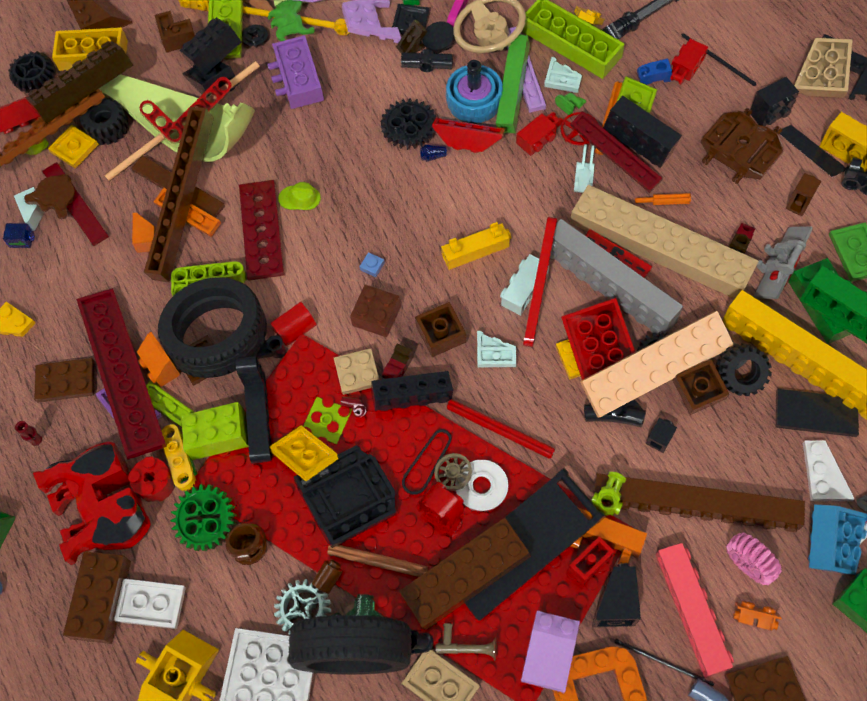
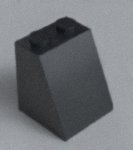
M620 563L617 564V567L613 568L593 619L592 628L633 627L640 621L636 566Z

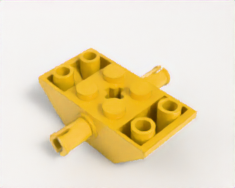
M182 630L165 646L158 659L146 653V651H142L139 655L145 658L146 661L137 657L136 663L147 668L150 672L141 686L138 701H190L192 696L202 701H213L206 694L215 698L216 692L202 685L201 681L219 649ZM174 674L178 675L176 681L173 679Z

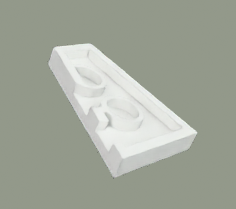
M804 441L803 449L810 500L853 501L854 497L826 441Z

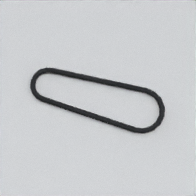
M437 430L431 436L429 441L426 443L424 448L421 450L419 455L416 457L414 462L411 464L409 469L404 474L402 478V487L407 493L412 495L420 494L426 489L428 483L430 482L435 472V467L437 463L435 464L425 485L419 491L413 492L406 488V476L409 474L411 469L414 467V465L419 460V458L424 453V451L429 446L434 437L440 432L446 433L449 437V440L443 452L441 453L438 461L444 456L452 440L451 435L447 430Z

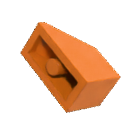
M135 212L133 213L132 245L137 253L149 252L156 229L150 222Z

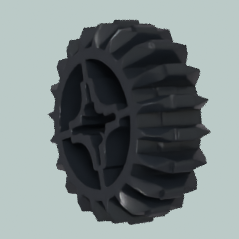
M30 51L29 54L24 52L23 56L18 55V59H13L14 63L10 64V69L8 70L9 78L13 85L21 92L24 91L26 93L34 89H40L46 81L55 79L54 75H56L55 65L51 58L45 55L44 52L40 53L39 51L35 53Z

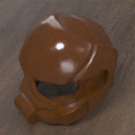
M245 523L237 525L228 533L225 539L227 552L235 558L236 562L242 565L257 563L266 553V536L262 527L256 524Z

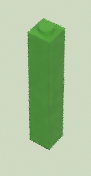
M519 35L508 49L502 86L503 92L499 101L496 126L498 128H505L504 133H516L530 49L528 35Z

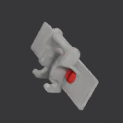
M812 226L788 227L781 243H777L774 248L766 244L764 250L770 258L766 264L758 260L757 268L762 273H765L753 296L754 298H779L797 266L802 250L806 248V242L813 229Z

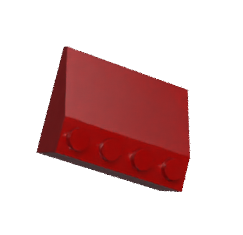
M616 298L561 317L582 380L635 353Z

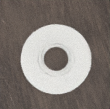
M488 460L470 462L472 466L471 480L464 488L456 490L457 495L464 500L463 504L470 509L488 511L496 508L507 495L508 480L505 472L500 466ZM467 471V472H462V474L465 475V476H467V475H468V471ZM461 477L459 478L461 483L465 480ZM478 477L487 478L491 483L490 490L484 494L477 493L473 489L474 480Z

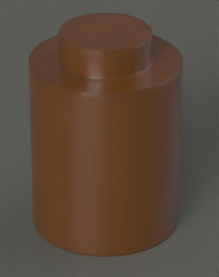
M332 559L324 561L312 584L322 592L329 594L343 572L340 569L341 565Z

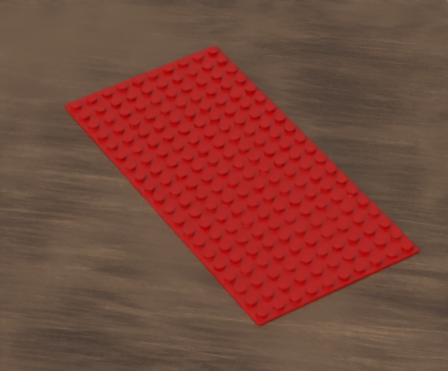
M303 334L297 338L266 380L271 445L299 426H304L316 397L323 399L322 404L326 408L332 407L334 403L341 405L342 396L358 398L366 408L364 416L356 417L353 411L350 414L351 407L341 406L338 409L339 415L347 417L350 414L338 443H331L325 437H319L318 439L336 452L337 455L357 445L366 454L374 456L395 490L396 515L341 543L340 545L424 565L430 570L505 518L551 480L427 406L415 405L408 408L375 411L371 388L343 395L334 358L340 355ZM318 411L312 413L311 420L314 423H320L322 413ZM331 421L327 425V429L330 433H335L338 431L339 425L337 422ZM304 427V428L307 429L310 433H312V431H311L310 428ZM440 429L447 430L452 439L444 456L456 453L465 456L469 462L475 460L494 462L502 468L508 480L507 495L500 505L488 511H476L462 504L464 512L449 531H446L445 527L440 530L433 526L423 517L425 515L424 511L421 510L419 512L416 507L432 485H436L435 474H433L426 489L420 494H409L402 487L404 474L431 436ZM440 432L434 437L406 476L405 486L408 490L415 492L423 488L449 440L446 433ZM249 447L209 456L197 472L198 474L195 475L196 481L193 484L198 489L200 484L205 485V487L212 485L213 489L215 487L221 488L220 492L224 491L227 493L225 498H232L229 505H235L231 513H235L237 516L232 518L241 524L261 526L267 541L318 573L324 561L332 559L338 562L343 572L335 585L384 617L406 622L411 630H416L418 633H430L433 637L432 648L435 650L436 643H443V624H453L451 644L484 645L491 643L496 638V661L492 656L482 653L441 654L514 701H537L544 687L521 682L537 611L580 621V626L622 553L612 548L615 551L612 558L582 586L567 571L569 565L594 542L582 537L578 549L571 546L568 547L481 621L476 619L464 603L426 630L422 628L399 592L419 577L329 555L327 553L329 544L325 540L294 482V476L297 474L273 453L272 461L251 464ZM454 458L448 459L450 463H454ZM458 458L457 464L459 465L463 460ZM446 461L441 465L442 467L447 466ZM439 469V475L445 473V471ZM447 476L439 478L440 481L443 483L446 480ZM478 477L474 480L473 489L477 493L484 494L490 490L491 483L487 478ZM451 480L446 484L447 486H451ZM558 484L578 508L588 511L572 491ZM447 490V491H449V492H450L451 494H453V495H454V494H457V493H456V490H455V491ZM606 515L605 517L607 519L613 520L615 522L633 528L632 526L623 522L615 516Z

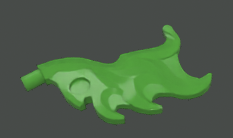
M282 1L276 6L277 9L270 11L268 14V19L275 17L271 22V29L275 26L278 27L276 37L280 41H285V36L289 34L299 33L307 35L315 32L314 27L304 28L301 17L297 14L302 8V1Z

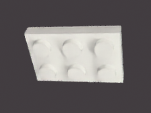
M123 579L114 621L177 629L186 587Z

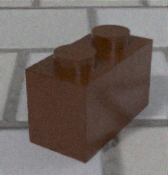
M804 173L785 209L802 217L822 181Z

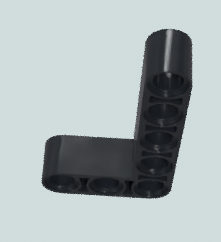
M256 355L236 358L235 363L237 374L244 385L250 461L251 464L272 461V453L270 450L271 435L265 373Z

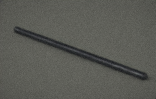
M685 33L681 34V37L689 41V36ZM707 50V55L751 85L757 86L755 81L710 50Z

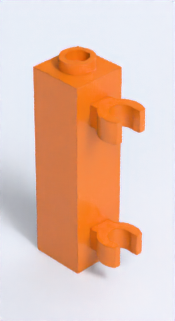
M578 508L589 521L593 518L589 511ZM604 518L582 537L595 541L600 536L611 548L622 552L618 563L620 564L628 563L631 555L639 557L647 533ZM582 537L574 542L571 547L578 549Z

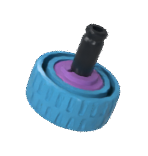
M471 60L466 66L457 69L452 73L446 85V101L450 112L457 119L467 123H482L494 117L498 113L499 101L503 92V83L500 76L491 68L481 65L478 60Z

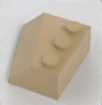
M815 38L794 85L799 93L807 96L844 98L848 92L852 39Z

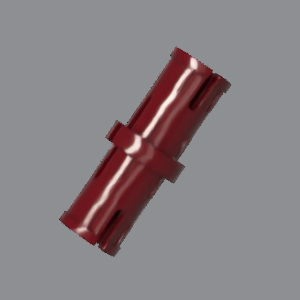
M25 421L17 422L15 430L20 433L23 440L30 442L33 446H37L42 442V436L37 433L33 426L28 425Z

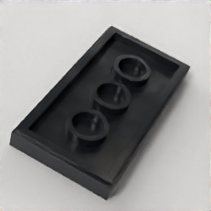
M777 389L775 428L857 437L859 435L858 409L856 407L851 409L842 403L843 399L839 396L832 397L828 394Z

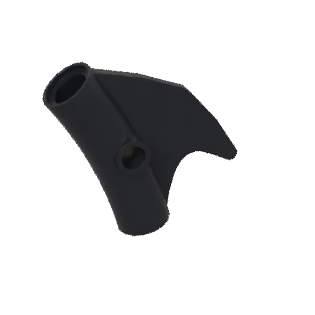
M635 399L602 417H597L591 403L584 404L585 422H614L642 428L646 415V410H643Z

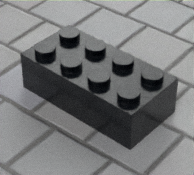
M623 95L611 108L603 127L609 134L619 139L621 143L629 146L637 154L644 156L653 165H657L660 168L671 156L682 137L681 134Z

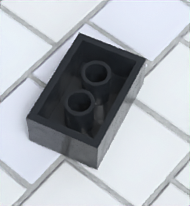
M216 17L210 20L203 30L198 31L194 38L184 43L179 51L192 67L202 75H206L242 41L229 25Z

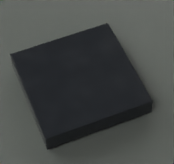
M398 4L392 27H398L399 33L404 35L413 20H417L426 29L430 7Z

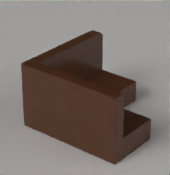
M171 11L155 15L160 38L166 53L181 49L184 43L195 37L190 19L174 23Z

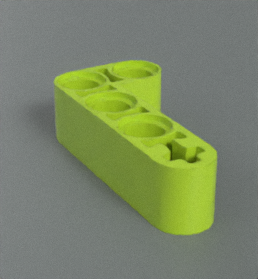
M237 261L179 267L171 275V293L174 296L189 284L207 278L222 277L244 283L247 275L243 265Z

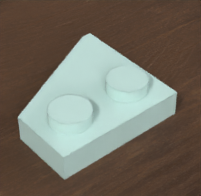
M551 57L544 87L578 93L582 75L571 70L565 64L562 66L556 62L555 57Z
M477 331L478 367H516V346L503 343L498 338H491L484 335L482 331Z

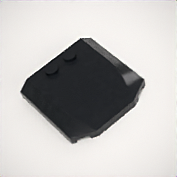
M357 445L338 454V460L308 481L303 480L299 475L294 476V482L300 495L331 548L396 515L394 488L376 458L360 450V447Z

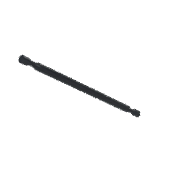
M615 639L614 643L621 644L643 656L695 679L699 678L710 686H714L712 681H708L697 674Z

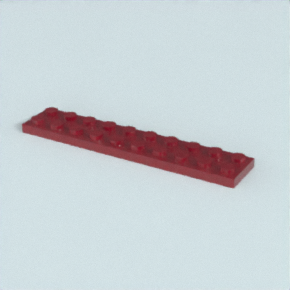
M113 288L76 299L127 460L167 447Z

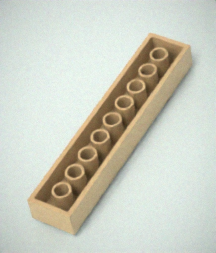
M587 185L571 213L570 224L585 231L591 229L622 248L734 299L741 290H745L759 262L754 258L591 185Z

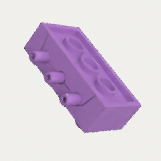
M305 35L273 43L277 61L268 63L269 70L279 68L281 74L272 76V82L283 81L284 88L275 90L276 95L287 94L291 109L324 101L322 88Z

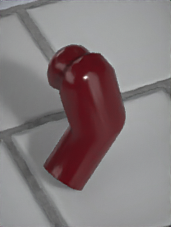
M342 396L341 406L351 407L356 417L365 415L366 408L360 399Z

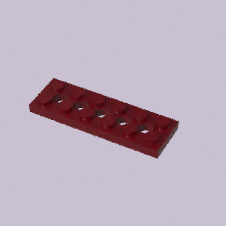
M268 180L240 184L239 192L247 279L251 281L285 276L275 181ZM258 196L263 197L259 202L254 201ZM257 212H264V215L261 217L255 216ZM259 227H266L265 231L257 232ZM261 242L267 243V246L264 248L258 247ZM262 258H269L267 263H260Z

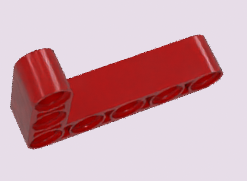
M226 77L217 79L190 107L200 106L210 112L229 93L231 89L230 80ZM224 82L227 84L228 89L221 90L218 84ZM208 94L214 95L216 98L215 102H208L206 96ZM144 100L140 104L141 115L170 143L176 144L180 142L184 129L181 121L187 118L189 108L173 122L152 101ZM150 105L153 111L147 114L143 111V107ZM163 118L166 120V124L162 127L158 126L156 120ZM171 131H177L179 133V137L177 139L170 138L169 133Z

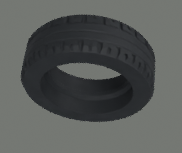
M222 277L199 280L178 291L165 305L158 323L159 341L175 367L188 375L200 378L220 377L237 371L236 358L256 355L262 347L267 333L266 317L255 293L242 282ZM219 308L236 309L243 313L239 327L224 341L208 347H193L183 343L186 330L202 314Z
M365 615L320 616L296 621L289 631L288 662L296 670L322 674H379L404 670L411 663V629L406 622L401 620Z

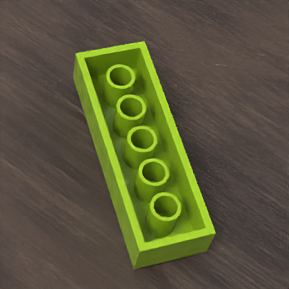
M537 0L525 12L526 21L522 30L523 33L602 79L623 56L625 45L623 42L549 0Z

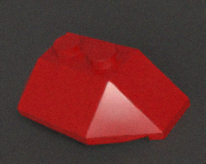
M436 118L432 124L433 129L447 146L453 147L456 150L467 149L474 153L483 152L503 137L505 128Z

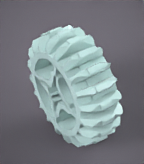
M304 579L303 585H301L299 580H296L295 587L288 583L290 589L286 591L283 588L281 591L284 596H277V600L281 603L274 604V607L279 609V611L274 613L275 617H281L277 621L278 625H283L282 630L284 632L290 631L293 625L290 620L299 617L304 619L312 618L311 612L317 603H319V611L316 617L327 616L324 614L331 613V608L325 607L331 604L330 599H326L328 594L317 589L312 582L309 585L307 579ZM307 592L315 595V597L302 599L299 593ZM293 598L294 606L287 613L288 603ZM298 601L304 604L307 616L301 612V605Z

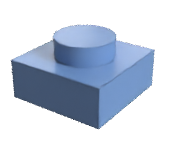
M368 252L359 268L361 271L377 277L385 261Z

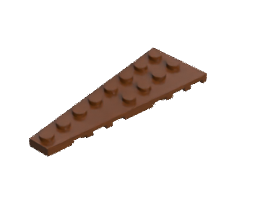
M97 89L47 124L39 117L31 124L32 128L27 132L21 131L16 141L5 144L2 148L3 151L0 152V167L11 163L17 155L26 153L32 145L40 144L46 136L55 134L61 126L70 124L76 116L85 114L91 106L100 104L102 99L105 98L102 91Z

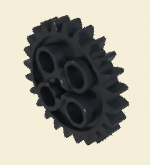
M409 98L408 102L402 99V103L395 101L396 106L390 104V110L385 109V114H382L381 130L388 143L393 141V146L399 144L401 149L406 145L408 150L412 145L416 149V144L422 147V142L428 143V138H433V133H436L432 127L436 115H434L433 109L430 110V105L425 106L424 101L419 104L418 99L412 102L411 98Z

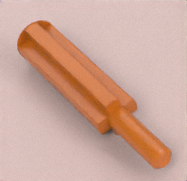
M653 194V197L635 198V203H653V205L690 204L691 194Z

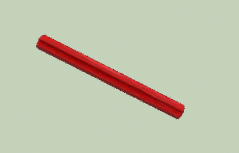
M453 399L449 400L447 404L449 411L548 459H551L554 455L555 449L462 403Z

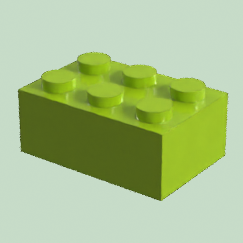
M239 402L182 415L183 451L192 460L249 447L246 411Z

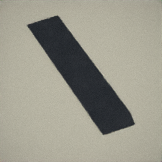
M789 125L782 129L780 135L831 177L846 170L839 161L794 126Z

